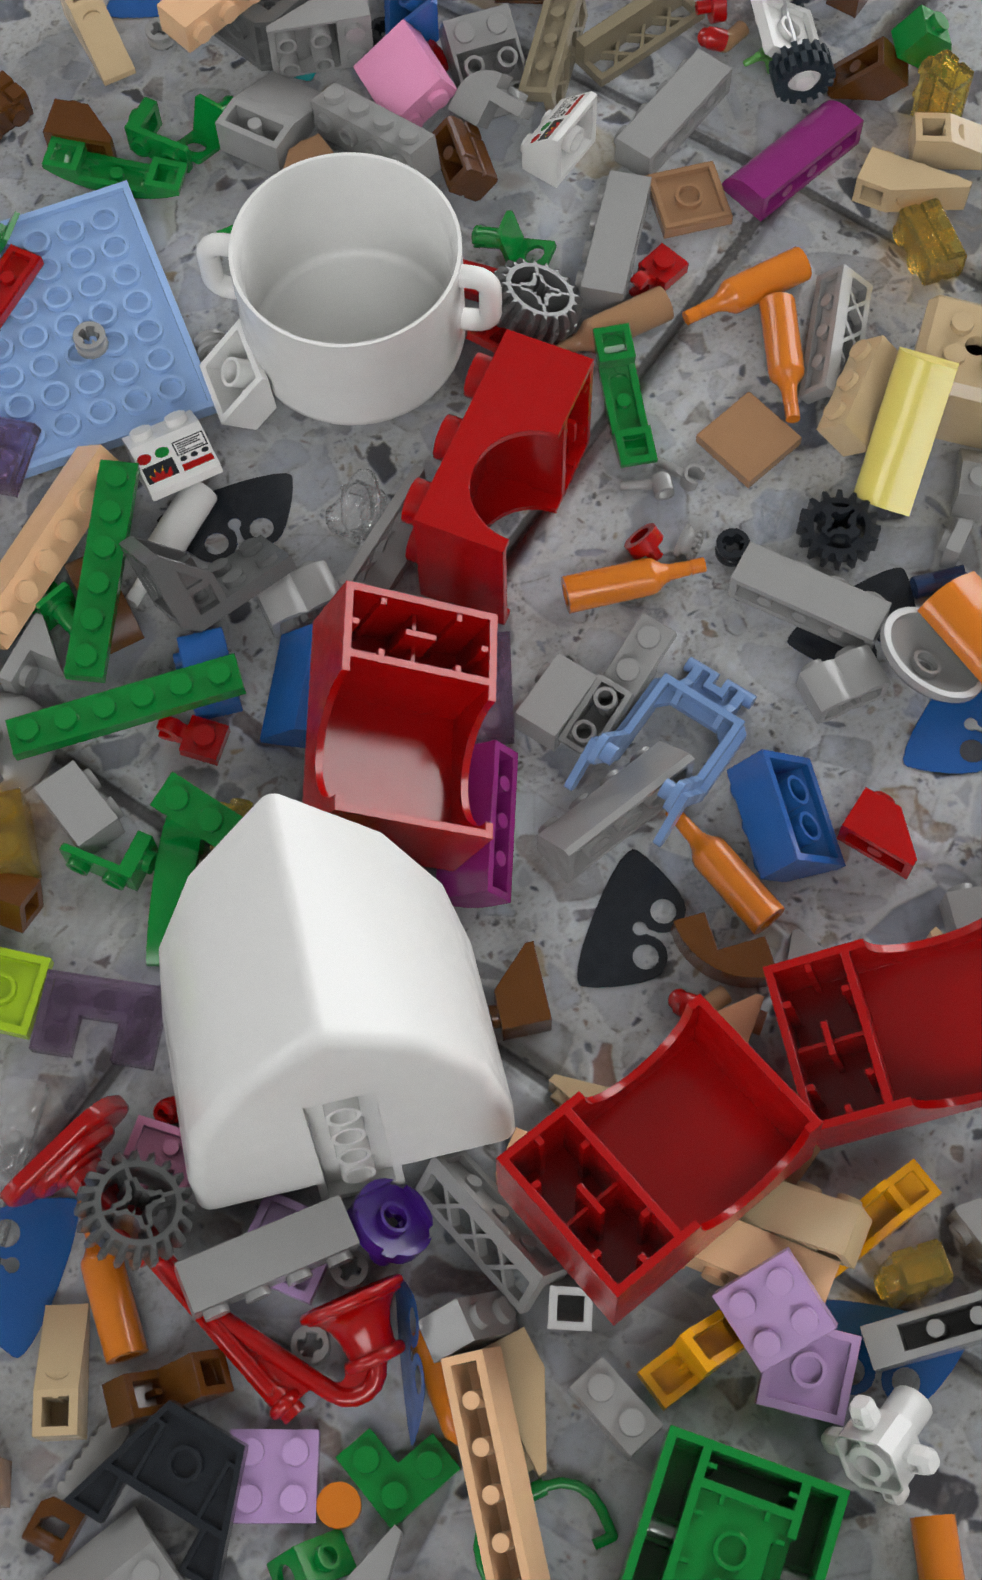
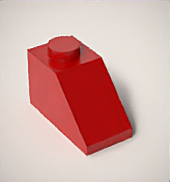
M865 787L843 822L837 840L907 880L917 861V857L902 807L895 804L893 798L888 794Z

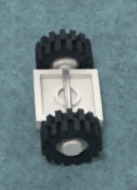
M750 0L762 41V48L765 54L773 59V61H769L768 70L776 97H780L782 102H786L789 99L790 104H796L798 99L801 100V103H807V98L812 97L815 100L819 98V92L825 94L828 91L827 86L832 87L834 84L833 79L836 78V73L829 48H827L824 42L820 44L811 10L804 7V3H809L810 0Z

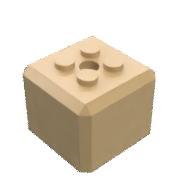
M938 295L928 300L914 351L959 363L935 439L982 450V304Z

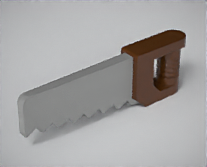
M105 1415V1424L97 1427V1436L89 1438V1447L81 1449V1458L73 1461V1470L65 1472V1481L57 1483L56 1493H50L45 1500L40 1502L24 1530L22 1539L52 1555V1561L58 1565L64 1561L88 1517L63 1500L126 1441L130 1434L128 1426L112 1429L109 1416ZM56 1517L69 1524L70 1527L62 1539L40 1527L43 1521Z

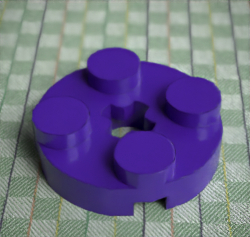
M388 1178L375 1179L366 1184L354 1197L352 1205L347 1210L360 1245L369 1253L370 1259L379 1266H388L390 1263L404 1264L414 1260L429 1245L431 1241L429 1229L433 1226L432 1214L423 1197L408 1185L402 1189L397 1185L391 1184L393 1179ZM384 1214L388 1218L394 1217L397 1220L398 1224L395 1228L388 1224Z

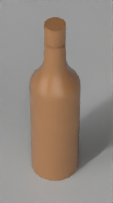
M657 286L585 319L572 337L556 344V346L575 353L578 351L595 353L593 329L629 323L632 338L671 321L674 318L671 301L665 290Z

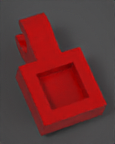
M661 243L638 263V271L630 279V282L635 286L629 290V294L635 297L657 286L662 287L665 291L668 290L688 272L689 262L664 243Z
M192 715L188 725L173 716L159 719L156 729L160 730L159 738L181 743L179 747L180 755L218 766L230 734L229 725Z

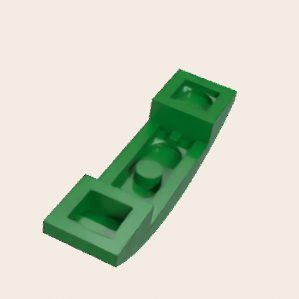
M51 136L42 161V167L64 180L88 189L98 190L127 180L134 198L162 199L179 196L188 170V163L153 156L151 164L88 152L85 142Z
M629 323L594 328L593 340L602 396L620 468L655 463L658 461L651 425H648L635 365L636 353Z
M167 816L156 858L147 930L146 965L160 967L159 947L187 878L199 865L200 854L203 855L205 845L204 840Z

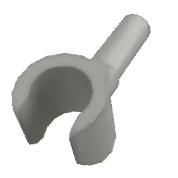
M657 456L658 461L654 463L680 478V485L686 491H693L698 486V482L691 479L688 475L703 480L706 473L705 469L697 463L688 464L684 468L660 456Z
M664 471L653 474L650 479L620 482L621 490L653 489L655 498L658 500L670 499L675 494L671 477Z

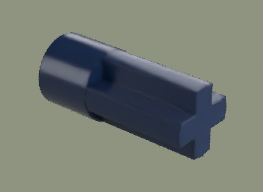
M962 564L913 576L910 578V588L915 599L932 596L944 585L959 576L967 574V572H965V567Z

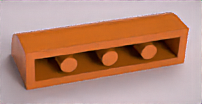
M972 571L944 585L927 599L917 611L982 684V579L975 571Z

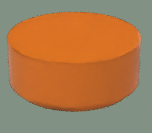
M333 1482L325 1486L319 1493L316 1501V1511L318 1517L326 1526L332 1529L343 1530L351 1527L359 1519L362 1511V1500L358 1491L350 1484Z

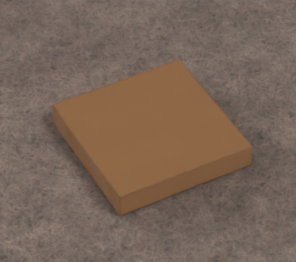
M713 160L645 175L652 177L650 199L664 239L732 224L733 215Z
M747 392L696 436V442L747 488H750L796 449L802 440L799 434L751 392Z

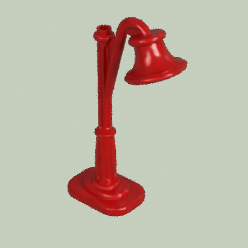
M111 1095L91 1105L4 1187L0 1193V1198L7 1206L14 1208L27 1205L38 1198L45 1199L61 1188L69 1187L76 1195L79 1187L86 1186L84 1182L86 1174L89 1171L97 1173L96 1166L101 1161L103 1150L111 1142L115 1135V1128L122 1122L129 1111L128 1103L120 1095ZM117 1184L109 1187L102 1193V1211L109 1210L112 1204L118 1202L116 1195L119 1189ZM128 1205L127 1209L132 1213L135 1205ZM137 1207L135 1209V1215L142 1214L143 1211H141V1209ZM153 1225L151 1231L154 1237L160 1234V1232ZM114 1229L119 1234L131 1238L126 1231ZM174 1255L166 1261L159 1257L157 1265L151 1268L152 1272L191 1315L174 1272V1263L178 1262V1259ZM142 1259L140 1268H143V1267L146 1266V1263L144 1262L143 1259ZM399 1273L387 1276L337 1297L301 1315L299 1320L301 1325L319 1327L329 1332L341 1345L349 1360L344 1365L345 1378L341 1382H334L232 1312L209 1322H205L204 1316L195 1321L271 1408L269 1410L270 1418L273 1420L281 1419L287 1425L306 1407L300 1399L310 1390L327 1402L339 1407H359L372 1401L382 1390L387 1377V1361L400 1355L406 1349L405 1342L402 1339L395 1340L390 1323L392 1297L401 1287L400 1285L404 1279Z

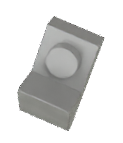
M34 614L0 671V683L5 692L22 695L25 688L31 687L34 683L38 667L64 677L62 665L43 615Z

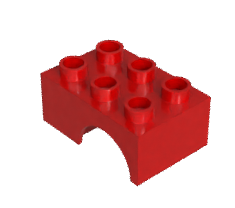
M506 329L494 356L481 352L476 354L469 367L464 384V396L472 399L463 418L448 414L442 421L433 447V458L442 462L432 482L420 477L413 481L402 508V522L414 526L407 543L405 557L406 560L418 565L421 595L449 604L498 614V623L505 625L510 615V609L507 608L506 549L509 545V539L499 535L489 527L502 517L518 511L543 510L557 513L590 442L594 359Z
M346 580L313 621L302 803L381 832L420 866L455 871L493 840L494 823L485 822L482 825H477L472 817L469 805L468 781L472 753L478 732L485 716L496 702L498 614Z
M982 918L959 929L919 941L880 945L866 942L862 938L763 967L798 1096L823 1121L816 1143L821 1151L982 1107Z
M699 993L687 1003L682 1017L666 1039L631 1073L610 1088L594 1096L585 1097L578 1091L496 1158L498 1192L612 1325L615 1326L812 1157L823 1121Z

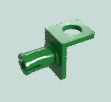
M202 94L195 96L193 130L177 141L186 146L197 143L206 148L201 152L190 150L192 162L201 164L221 150L215 122L233 96L227 95L218 103Z
M506 210L499 228L476 225L471 236L474 248L498 249L502 252L506 262L508 260L516 262L520 257L528 263L529 261L526 260L527 254L531 250L542 249L544 250V255L536 262L540 265H544L547 262L549 266L557 248L555 241L524 238L512 210Z
M53 581L45 593L47 595L37 602L32 614L38 613L43 615L49 631L59 624L70 635L76 600L70 586L65 581L60 585Z

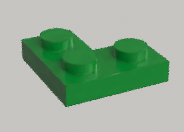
M371 1428L367 1429L335 1457L390 1528L402 1523L461 1471V1468L433 1433L400 1462L394 1459Z

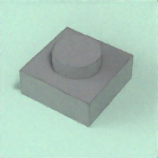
M959 517L953 531L946 528L937 550L944 552L939 564L940 567L946 569L956 566L974 523Z

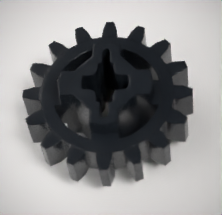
M838 489L836 496L832 498L826 491H823L820 502L814 498L809 499L807 509L802 508L796 529V534L801 535L799 547H809L807 558L810 560L816 556L820 557V567H824L828 561L833 562L835 570L838 571L843 562H846L851 569L855 568L857 558L866 562L870 551H875L879 540L877 538L881 531V525L876 524L878 513L867 512L870 502L866 500L860 504L857 503V493L855 492L849 498H844L842 489ZM814 522L817 523L816 529L820 532L819 535L815 533ZM859 524L863 531V537L860 536L861 530L857 527Z

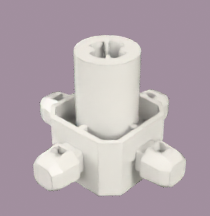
M899 1385L893 1389L880 1409L870 1396L861 1394L855 1396L849 1404L851 1418L844 1427H828L821 1435L824 1449L830 1454L839 1456L846 1476L860 1488L880 1492L886 1502L897 1506L904 1504L910 1493L908 1484L915 1474L929 1476L934 1474L940 1466L937 1452L931 1447L920 1444L918 1439L919 1434L933 1414L931 1404L916 1389L906 1385Z

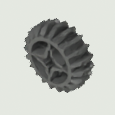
M519 257L516 262L508 260L505 265L499 266L498 270L494 272L502 287V315L497 327L506 328L549 344H558L568 339L574 333L581 319L583 299L577 295L578 288L570 285L571 278L562 277L559 274L560 269H550L547 262L544 265H540L532 258L527 263L523 258Z
M137 1149L131 1152L128 1161L120 1152L113 1155L111 1164L103 1159L96 1166L97 1173L89 1171L84 1178L86 1186L79 1187L76 1197L81 1202L76 1204L74 1215L83 1218L76 1226L77 1233H91L84 1242L85 1248H92L98 1244L101 1247L97 1255L98 1261L105 1259L109 1253L115 1256L113 1260L115 1269L120 1268L124 1259L129 1260V1266L132 1271L139 1269L142 1259L150 1269L157 1265L159 1257L165 1261L169 1260L174 1254L173 1247L181 1248L186 1241L184 1233H189L193 1227V1221L187 1217L193 1215L195 1204L186 1202L192 1195V1188L179 1187L184 1179L183 1172L176 1173L173 1176L168 1173L172 1166L171 1160L165 1161L161 1167L154 1164L156 1161L155 1152L150 1153L146 1161L141 1160ZM140 1183H142V1184H144V1185H147L148 1187L152 1188L154 1191H149V1190L144 1189V1188L140 1185ZM117 1184L119 1189L116 1195L118 1202L112 1204L109 1210L102 1211V1193L109 1187ZM128 1205H135L132 1213L127 1209ZM137 1207L143 1211L141 1215H135ZM166 1209L168 1215L167 1227L162 1233L153 1237L151 1231L154 1225L152 1217L157 1216L160 1210ZM114 1229L126 1231L131 1238L119 1234Z

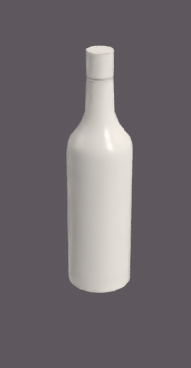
M202 482L178 491L148 540L186 551L216 503V494ZM138 577L125 597L128 605L134 608L138 607L147 593Z

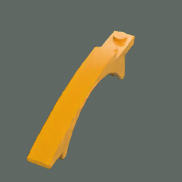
M914 1158L890 1177L877 1184L860 1199L863 1203L862 1207L872 1219V1223L858 1260L942 1194ZM839 1265L835 1278L849 1267ZM721 1309L680 1334L671 1347L640 1369L636 1375L664 1411L721 1366L745 1350V1347Z

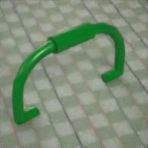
M557 1477L544 1481L542 1478H539L530 1483L534 1501L549 1495L548 1491L562 1488L578 1492L589 1500L597 1512L605 1531L604 1534L592 1539L595 1549L598 1550L617 1541L618 1532L608 1509L594 1489L580 1480L566 1477ZM475 1531L473 1552L476 1566L481 1579L486 1580Z

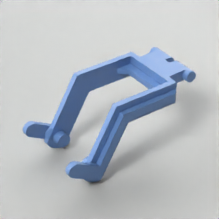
M690 657L684 665L683 670L689 673L684 679L678 681L667 673L660 678H654L616 731L604 732L600 736L591 737L564 784L565 788L573 791L589 764L606 763L610 766L614 761L619 760L658 707L670 705L716 733L719 745L697 776L681 779L677 783L667 778L659 789L657 796L665 800L663 809L666 810L668 816L653 840V843L658 847L665 843L684 809L703 801L742 746L747 736L744 727L745 721L737 717L736 713L741 706L749 710L757 699L756 695L729 679L725 681L721 688L716 686L715 683L720 674L693 657Z

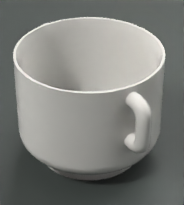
M356 152L332 153L294 163L268 178L250 195L234 221L231 234L211 233L205 235L197 244L196 256L201 278L205 286L214 294L237 301L245 339L255 358L265 370L272 394L292 410L321 422L337 425H367L391 420L414 410L438 392L452 374L462 351L465 331L489 330L499 323L502 315V287L500 281L491 271L483 267L463 264L460 225L450 202L442 191L417 170L399 161L379 155ZM220 256L228 257L231 276L223 272ZM464 288L474 289L479 292V308L465 307Z

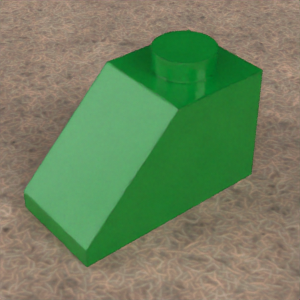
M921 4L891 30L897 58L942 81L949 78L952 49L948 30L949 22L945 15L940 11H933Z

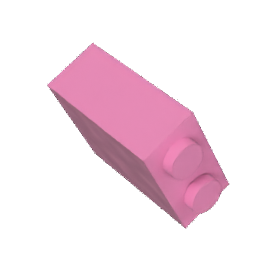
M404 19L353 66L376 104L420 127L439 109L445 107L457 90L422 33Z

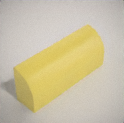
M899 347L854 489L858 498L863 501L868 500L871 505L910 516L959 363Z

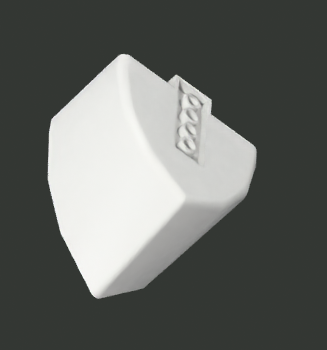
M274 793L263 796L188 876L159 947L163 1025L187 1179L197 1203L202 1208L208 1210L219 1209L316 1185L322 1201L339 1194L342 1199L357 1195L366 1184L375 1179L388 1178L393 1179L391 1183L393 1185L405 1184L402 1168L404 1164L508 1139L515 1130V1118L510 1091L473 948L443 885L381 832L280 794Z

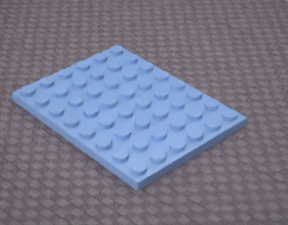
M127 180L19 215L12 234L0 253V259L10 244L41 256L44 265L0 329V463L8 484L64 466L77 446L101 444L107 450L124 445L122 438L129 436L131 430L141 425L152 426L164 421L166 415L174 411L184 410L186 412L191 410L197 419L216 414L217 411L199 366L201 362ZM10 218L0 221V223L6 226ZM86 321H94L103 326L109 342L106 353L96 359H86L79 355L72 338L75 328ZM90 336L89 341L85 339V344H92V339L96 342V336Z

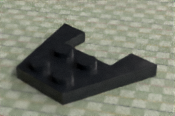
M169 1400L63 1501L96 1522L104 1523L127 1484L200 1529L177 1571L190 1580H222L249 1445L177 1401Z

